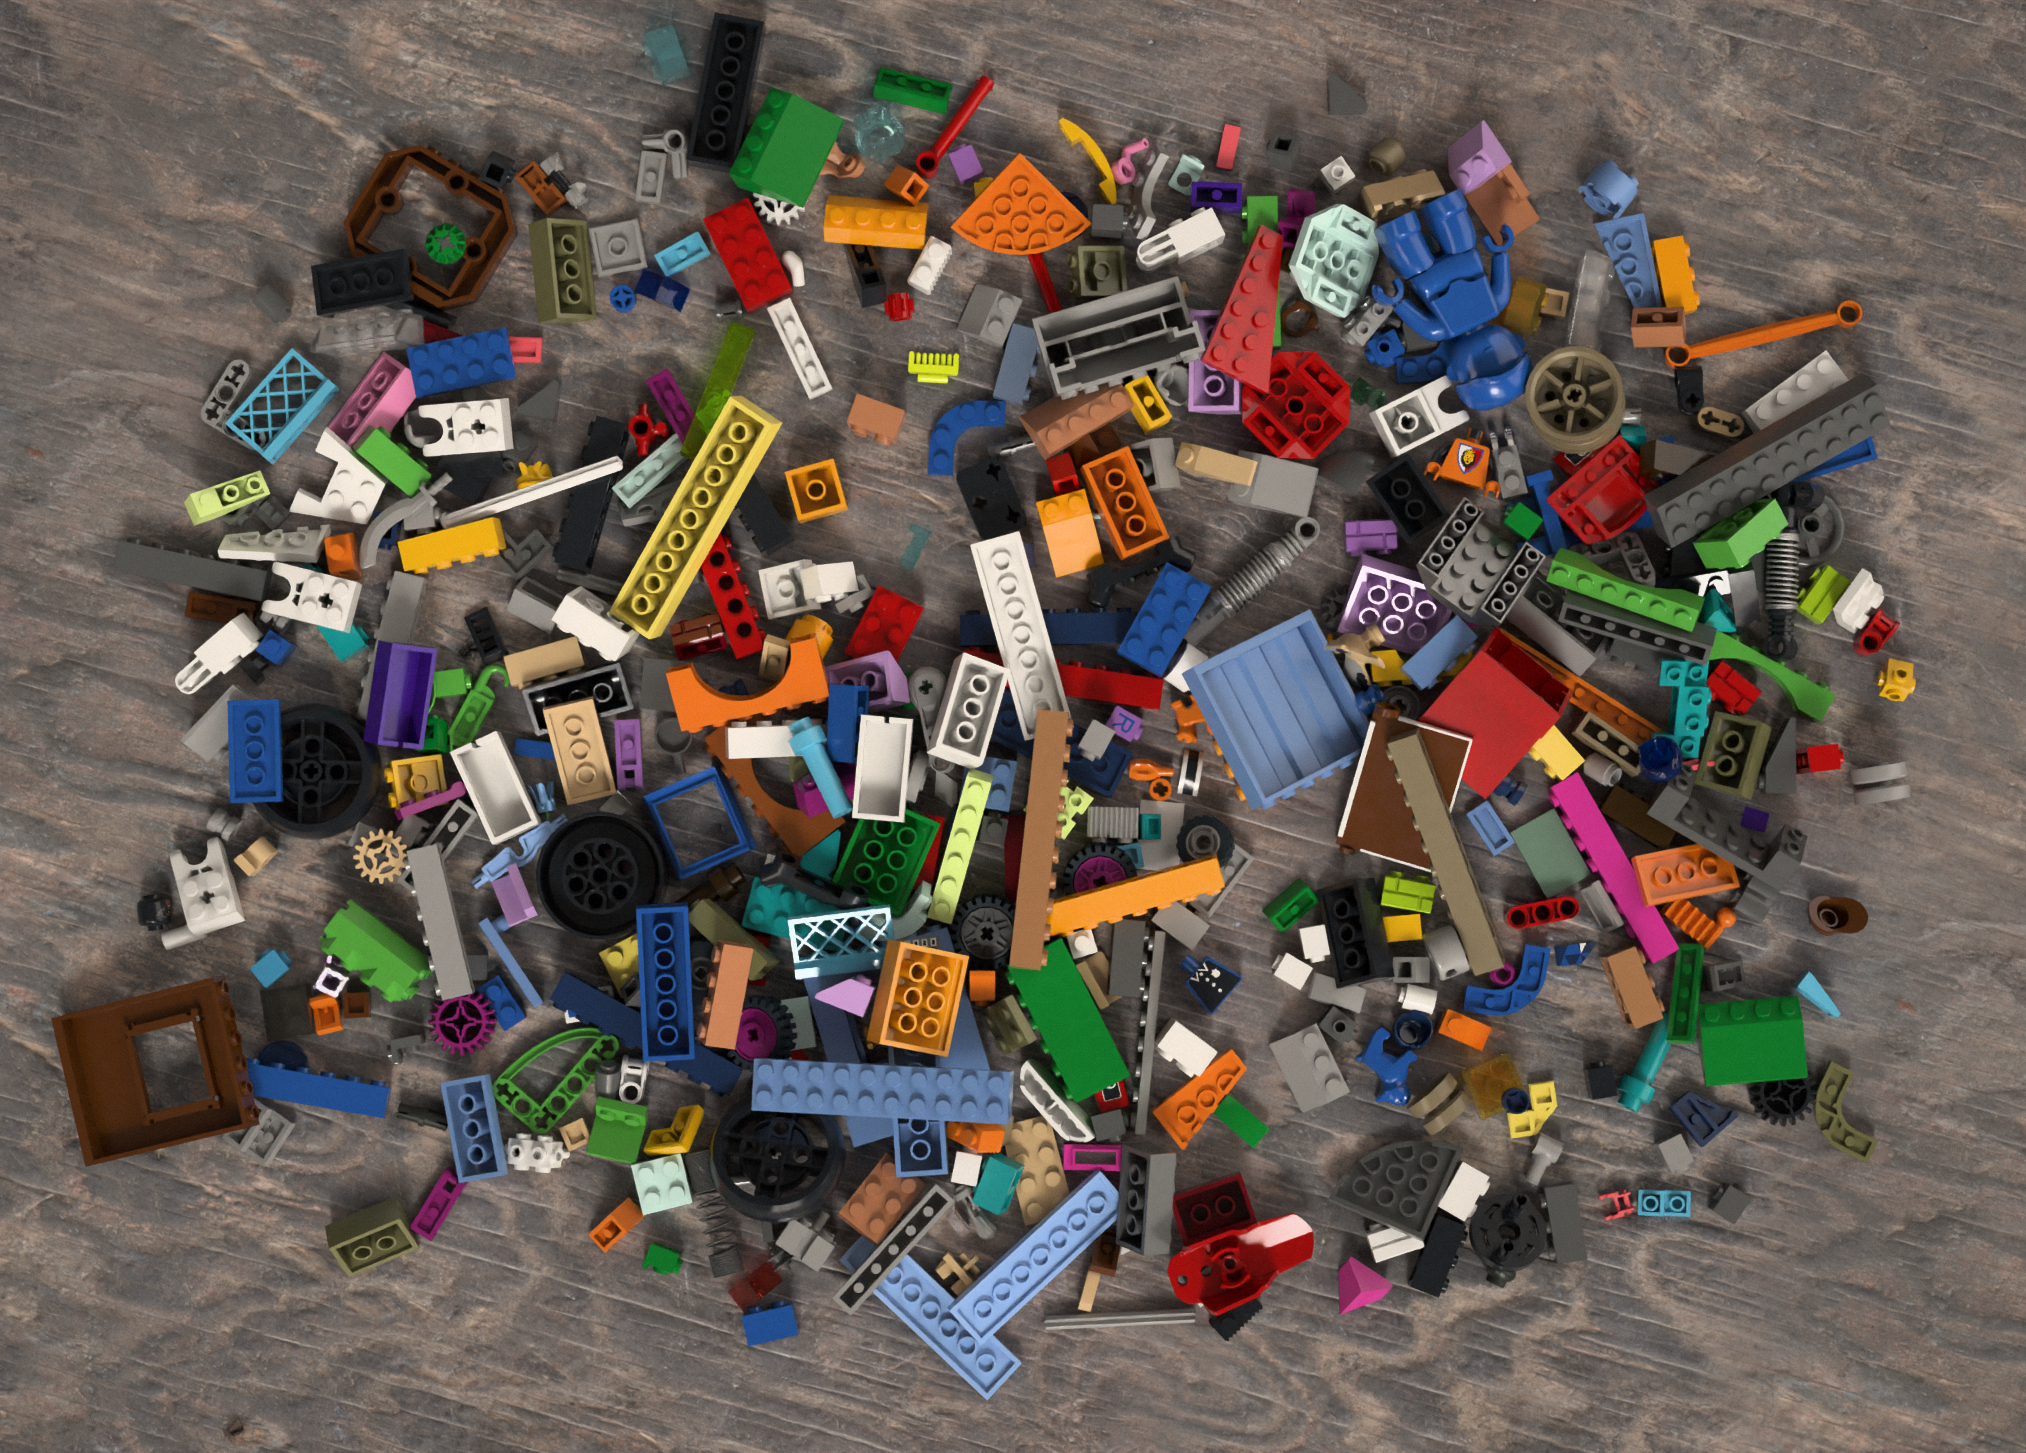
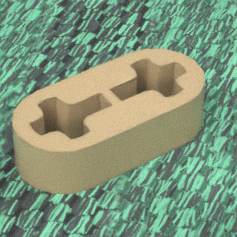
M1713 407L1701 409L1695 418L1696 425L1700 429L1726 438H1735L1744 430V422L1741 417ZM1709 412L1711 413L1710 418L1718 422H1710L1708 425H1705V420L1701 417ZM1733 420L1738 430L1730 433L1728 432L1729 427L1721 425L1722 422L1730 423Z
M1090 1264L1078 1304V1309L1087 1312L1091 1311L1101 1275L1100 1273L1089 1271Z

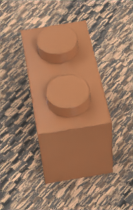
M1684 307L1633 308L1631 332L1634 347L1685 346L1687 326Z

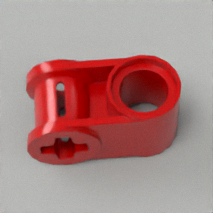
M1879 607L1855 638L1853 643L1854 650L1861 656H1868L1878 652L1897 630L1900 622H1894ZM1865 637L1872 641L1871 650L1866 649L1863 645Z

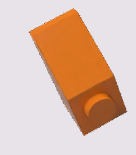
M970 970V1001H975L976 1006H990V1001H995L996 970Z
M1444 1008L1435 1031L1482 1051L1492 1028Z
M628 1197L588 1235L606 1253L639 1223L645 1215H643L639 1206Z

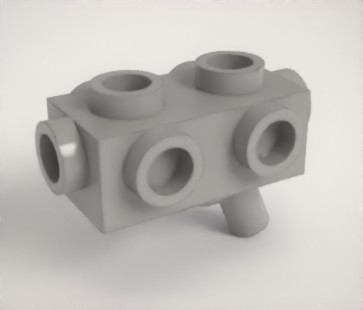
M1369 295L1359 304L1360 309L1357 313L1345 320L1343 323L1344 328L1340 332L1342 335L1340 338L1350 347H1363L1376 330L1380 331L1385 325L1398 329L1401 319L1389 315L1393 311L1391 305L1381 306L1374 300L1372 295Z

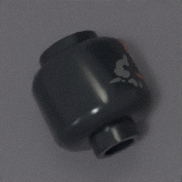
M163 894L142 896L143 900L137 903L138 923L141 926H148V931L164 930L163 925L171 922L170 901L167 898H163Z

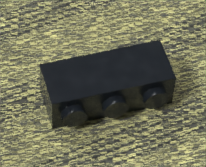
M1435 1213L1423 1242L1424 1247L1420 1250L1407 1283L1410 1287L1438 1298L1440 1293L1446 1292L1450 1281L1447 1279V1275L1450 1269L1454 1270L1459 1258L1456 1252L1459 1245L1463 1246L1467 1239L1468 1232L1465 1231L1467 1226Z

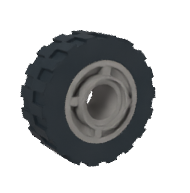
M1208 815L1196 816L1192 820L1189 819L1180 828L1181 831L1177 834L1176 849H1178V855L1184 863L1217 854L1220 868H1222L1232 858L1233 850H1235L1234 836L1230 833L1231 830L1217 818L1209 817ZM1210 839V846L1205 850H1201L1202 841Z

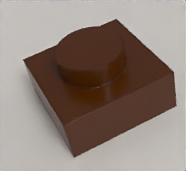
M370 992L343 993L344 1018L371 1017Z

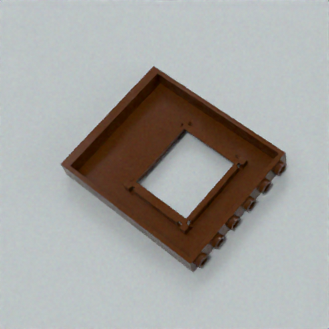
M225 975L51 1018L85 1167L260 1125V1114L253 1097L254 1088L247 1072L248 1062L242 1051V1036L237 1029L235 1021L236 1011L231 1004L229 995L230 985L226 981ZM195 1016H199L200 1020L196 1021ZM192 1021L210 1099L152 1113L135 1035ZM214 1096H218V1101H215Z

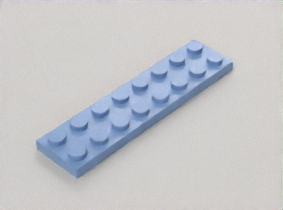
M1099 1169L1095 1170L947 1307L948 1310L976 1341L982 1345L1117 1220L1119 1192Z
M861 1235L839 1261L854 1273L877 1247ZM908 1253L873 1291L881 1301L986 1400L1022 1364V1361L994 1335L980 1345L948 1310L947 1307L955 1298Z

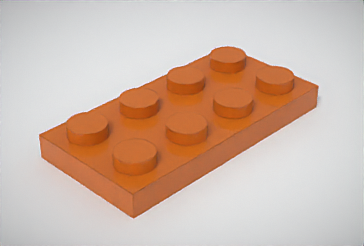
M1699 844L1638 855L1631 858L1644 907L1740 887L1734 864Z

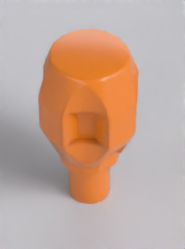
M1133 759L1129 761L1128 777L1141 781L1160 778V776L1173 777L1174 767L1161 766V764H1157V762L1150 759Z

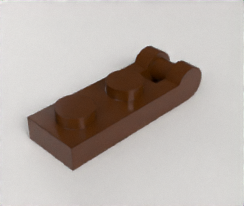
M189 592L185 617L227 624L238 616L240 608L246 609L245 615L256 626L255 615L256 611L259 612L260 604Z

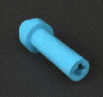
M809 717L791 724L788 728L793 737L788 742L795 756H803L833 819L852 811L853 805L822 745L827 741V738L821 726H813Z

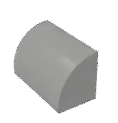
M525 576L514 589L507 611L551 634L557 626V623L551 619L565 597Z

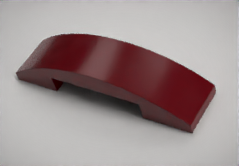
M1003 815L1004 819L1008 820L1004 844L1005 897L1010 902L1013 901L1016 904L1026 815Z

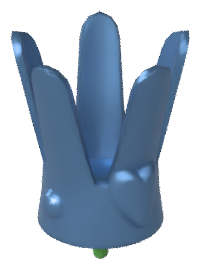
M554 780L547 783V794L542 783L538 785L533 784V789L528 785L536 802L537 813L546 812L547 819H549L548 811L556 810Z

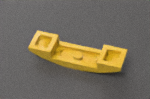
M1064 118L1060 119L1058 127L1071 147L1080 142L1102 175L1104 181L1099 183L1098 186L1102 196L1108 205H1116L1115 181L1104 154L1085 131Z

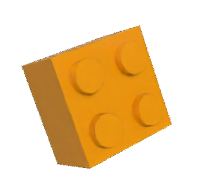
M834 458L785 472L800 524L848 510Z

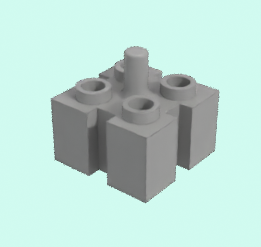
M822 1210L815 1221L809 1216L790 1221L775 1244L818 1272L837 1243L834 1239L835 1234L823 1227L830 1215Z

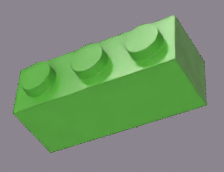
M370 425L351 448L406 495L413 498L421 491L418 486L423 482L427 484L432 478V475L427 472L430 467L419 458L414 461L408 456L411 451L402 443L398 442L395 445L389 440L392 435L383 427L379 426L376 429Z

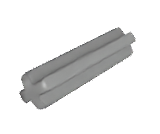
M559 567L557 572V579L614 596H618L624 586L623 583L565 567Z

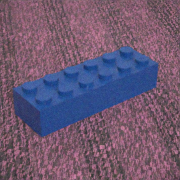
M688 903L636 905L643 1062L695 1059Z

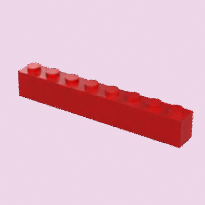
M970 646L969 650H963L964 653L1004 667L1000 650H994V654L984 653L985 648ZM1055 658L1066 697L1160 710L1164 679H1159V676L1153 673L1144 672V676L1134 675V670L1119 668V673L1111 672L1108 666L1094 665V669L1084 668V663L1069 661V665L1059 664V659ZM1008 679L1005 688H1010Z

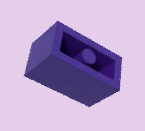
M1192 181L1190 187V212L1205 207V210L1212 208L1214 213L1240 214L1242 209V183Z

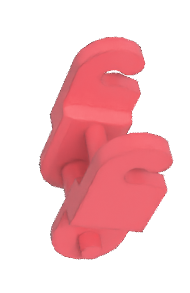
M1624 1189L1619 1194L1617 1191L1598 1196L1599 1200L1612 1197L1617 1209L1615 1214L1605 1216V1221L1611 1218L1623 1217L1624 1212L1632 1213L1631 1210H1634L1635 1207L1630 1205L1628 1195L1631 1194V1191L1626 1192ZM1623 1197L1626 1208L1620 1209L1617 1198Z

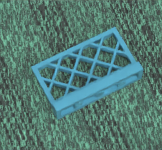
M291 348L225 424L274 465L340 389ZM293 357L300 361V373H287V363ZM305 366H306L311 372H305ZM316 375L322 380L316 389L306 390L305 376ZM287 377H301L302 390L288 391ZM274 378H283L284 391L270 392V382ZM302 394L303 404L299 408L289 409V395ZM285 395V409L271 410V396ZM257 397H267V410L254 411L253 401ZM286 413V423L282 427H273L272 414ZM268 414L269 428L255 429L254 415ZM250 415L251 429L240 430L234 425L240 416ZM269 432V442L263 449L256 444L255 433ZM244 433H251V439Z
M890 904L788 917L796 979L882 969L886 947L879 948L873 942L880 934L887 939L895 940ZM874 914H886V921L881 927L870 921ZM849 917H857L862 921L855 930L845 924ZM824 920H831L837 924L830 933L819 927ZM805 923L811 929L805 936H802L795 931L794 924ZM866 924L876 930V933L870 940L859 934ZM840 927L851 934L844 943L833 937ZM815 930L826 937L819 946L808 940ZM855 937L865 944L861 950L854 951L848 947ZM829 941L840 947L834 954H828L822 950ZM803 944L815 950L811 956L799 958L798 950Z

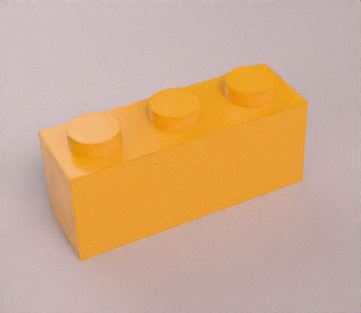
M1683 235L1653 241L1650 246L1662 307H1684L1685 315L1694 313L1700 304L1698 292L1693 289L1692 281L1695 280L1693 267L1689 266L1687 257L1690 256L1688 242H1684Z

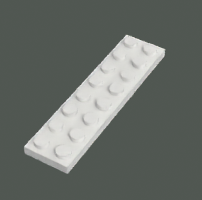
M1020 531L974 543L970 546L1004 668L1010 670L1008 682L1024 740L1026 741L1035 738L1038 709L1069 712V719L1072 718Z

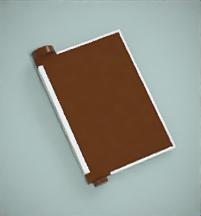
M1376 702L1335 844L1340 845L1339 850L1346 854H1354V851L1358 850L1431 872L1429 863L1432 862L1429 853L1425 854L1422 849L1421 839L1423 837L1420 830L1416 831L1412 822L1414 813L1412 808L1407 807L1405 804L1403 784H1398L1394 770L1397 768L1394 760H1389L1385 746H1388L1389 737L1419 728L1451 813L1473 737L1399 716L1401 709L1398 706L1387 702Z

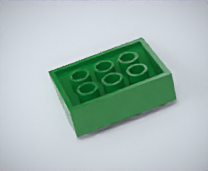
M771 87L729 175L738 188L803 208L845 121L843 118L792 93Z
M907 806L905 822L859 819L832 882L845 887L848 881L851 880L864 886L870 893L867 903L874 906L890 904L891 913L900 917L941 823Z
M1798 996L1698 1004L1695 1033L1705 1087L1808 1077L1803 1018Z

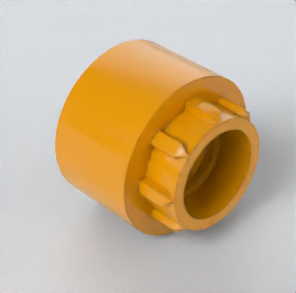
M806 614L801 620H795L785 640L791 641L792 638L816 633L822 659H824L833 643V638L831 637L833 630L829 624L820 618Z

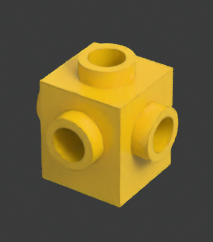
M1889 658L1877 676L1876 685L1880 686L1879 696L1886 697L1892 701H1904L1909 693H1913L1916 679L1913 678L1914 664Z

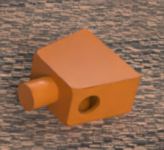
M355 531L325 537L324 544L330 575L351 581L363 579Z

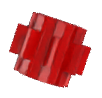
M909 293L887 295L884 308L885 315H889V321L912 319L911 313H915L914 300L910 299Z

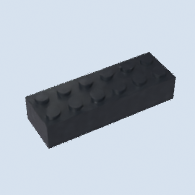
M715 12L686 157L689 166L725 173L730 172L745 141L766 34L764 21Z
M596 416L595 421H591L589 424L587 435L590 436L588 446L584 445L581 452L582 467L613 456H619L623 461L630 437L629 428L625 423ZM619 471L576 485L574 494L570 493L566 508L569 509L567 519H562L559 532L562 533L560 543H555L552 557H555L554 562L559 566L590 574L614 491L612 487L616 485Z

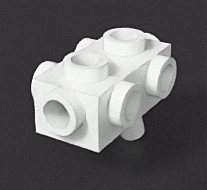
M516 1133V1138H509L508 1143L504 1146L507 1164H514L515 1170H529V1166L535 1167V1172L550 1173L551 1168H560L562 1159H567L570 1156L568 1148H562L563 1142L553 1141V1136L538 1135L537 1139H531L532 1134Z

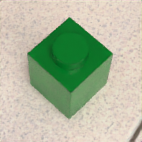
M1520 502L1516 506L1511 504L1502 515L1506 518L1502 524L1526 542L1543 521L1542 518Z

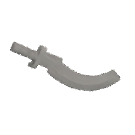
M447 472L427 489L424 482L418 486L421 491L412 499L407 497L392 504L372 521L361 542L359 553L360 568L365 569L376 564L379 543L393 525L408 516L415 517L429 504L433 507L437 503L433 496L453 480Z

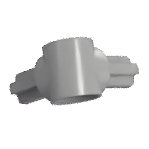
M682 128L664 130L663 134L643 135L642 145L644 149H664L668 154H672L674 178H685L688 176L686 157L691 136L688 130ZM676 134L682 139L680 147L674 141Z

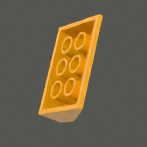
M888 939L867 1041L948 1057L969 956Z

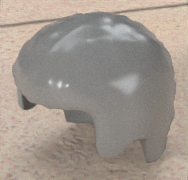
M1171 364L1172 369L1159 373L1156 372L1153 385L1163 401L1171 405L1181 406L1189 398V372L1184 366Z
M419 410L408 412L404 418V433L408 442L413 446L423 448L424 445L436 443L441 439L443 427L435 418H423L419 415Z

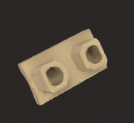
M948 1250L943 1255V1260L935 1268V1271L943 1279L947 1278L953 1271L959 1276L960 1279L951 1286V1289L959 1297L975 1282L967 1270L969 1269L974 1276L980 1272L975 1265L979 1257L974 1255L972 1258H969L963 1252L958 1256L964 1263L962 1266Z

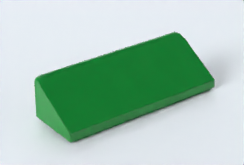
M880 67L874 85L873 96L907 106L946 114L953 84Z

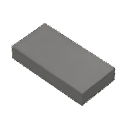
M1599 880L1579 889L1604 933L1624 924Z

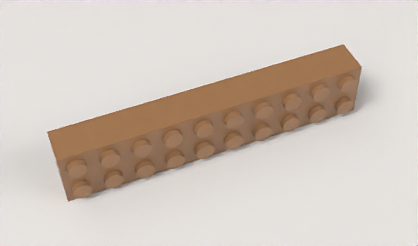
M1038 709L1009 964L1011 968L1041 971L1042 966H1047L1048 950L1044 949L1045 940H1050L1051 924H1047V915L1053 914L1054 898L1049 897L1050 889H1055L1057 879L1056 872H1052L1053 863L1058 864L1060 851L1059 847H1055L1056 838H1061L1062 821H1058L1059 813H1064L1065 796L1061 795V788L1067 787L1068 770H1064V762H1069L1071 752L1070 745L1066 743L1067 737H1072L1074 724L1073 719H1069V712Z

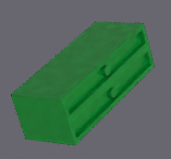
M1059 938L1044 946V949L1048 950L1047 966H1042L1041 971L1011 968L1008 964L1009 970L1005 971V974L1011 986L1017 985L1020 993L1016 994L1022 1008L1028 1007L1031 1016L1028 1017L1031 1027L1034 1031L1039 1029L1043 1037L1039 1039L1045 1054L1051 1053L1054 1059L1050 1063L1057 1077L1062 1075L1065 1081L1062 1088L1067 1099L1073 1098L1075 1103L1129 1077L1130 1074L1062 938Z

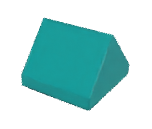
M1621 425L1618 430V436L1620 435L1634 451H1640L1641 445L1646 443L1647 435L1644 425Z
M1161 814L1138 815V839H1161Z

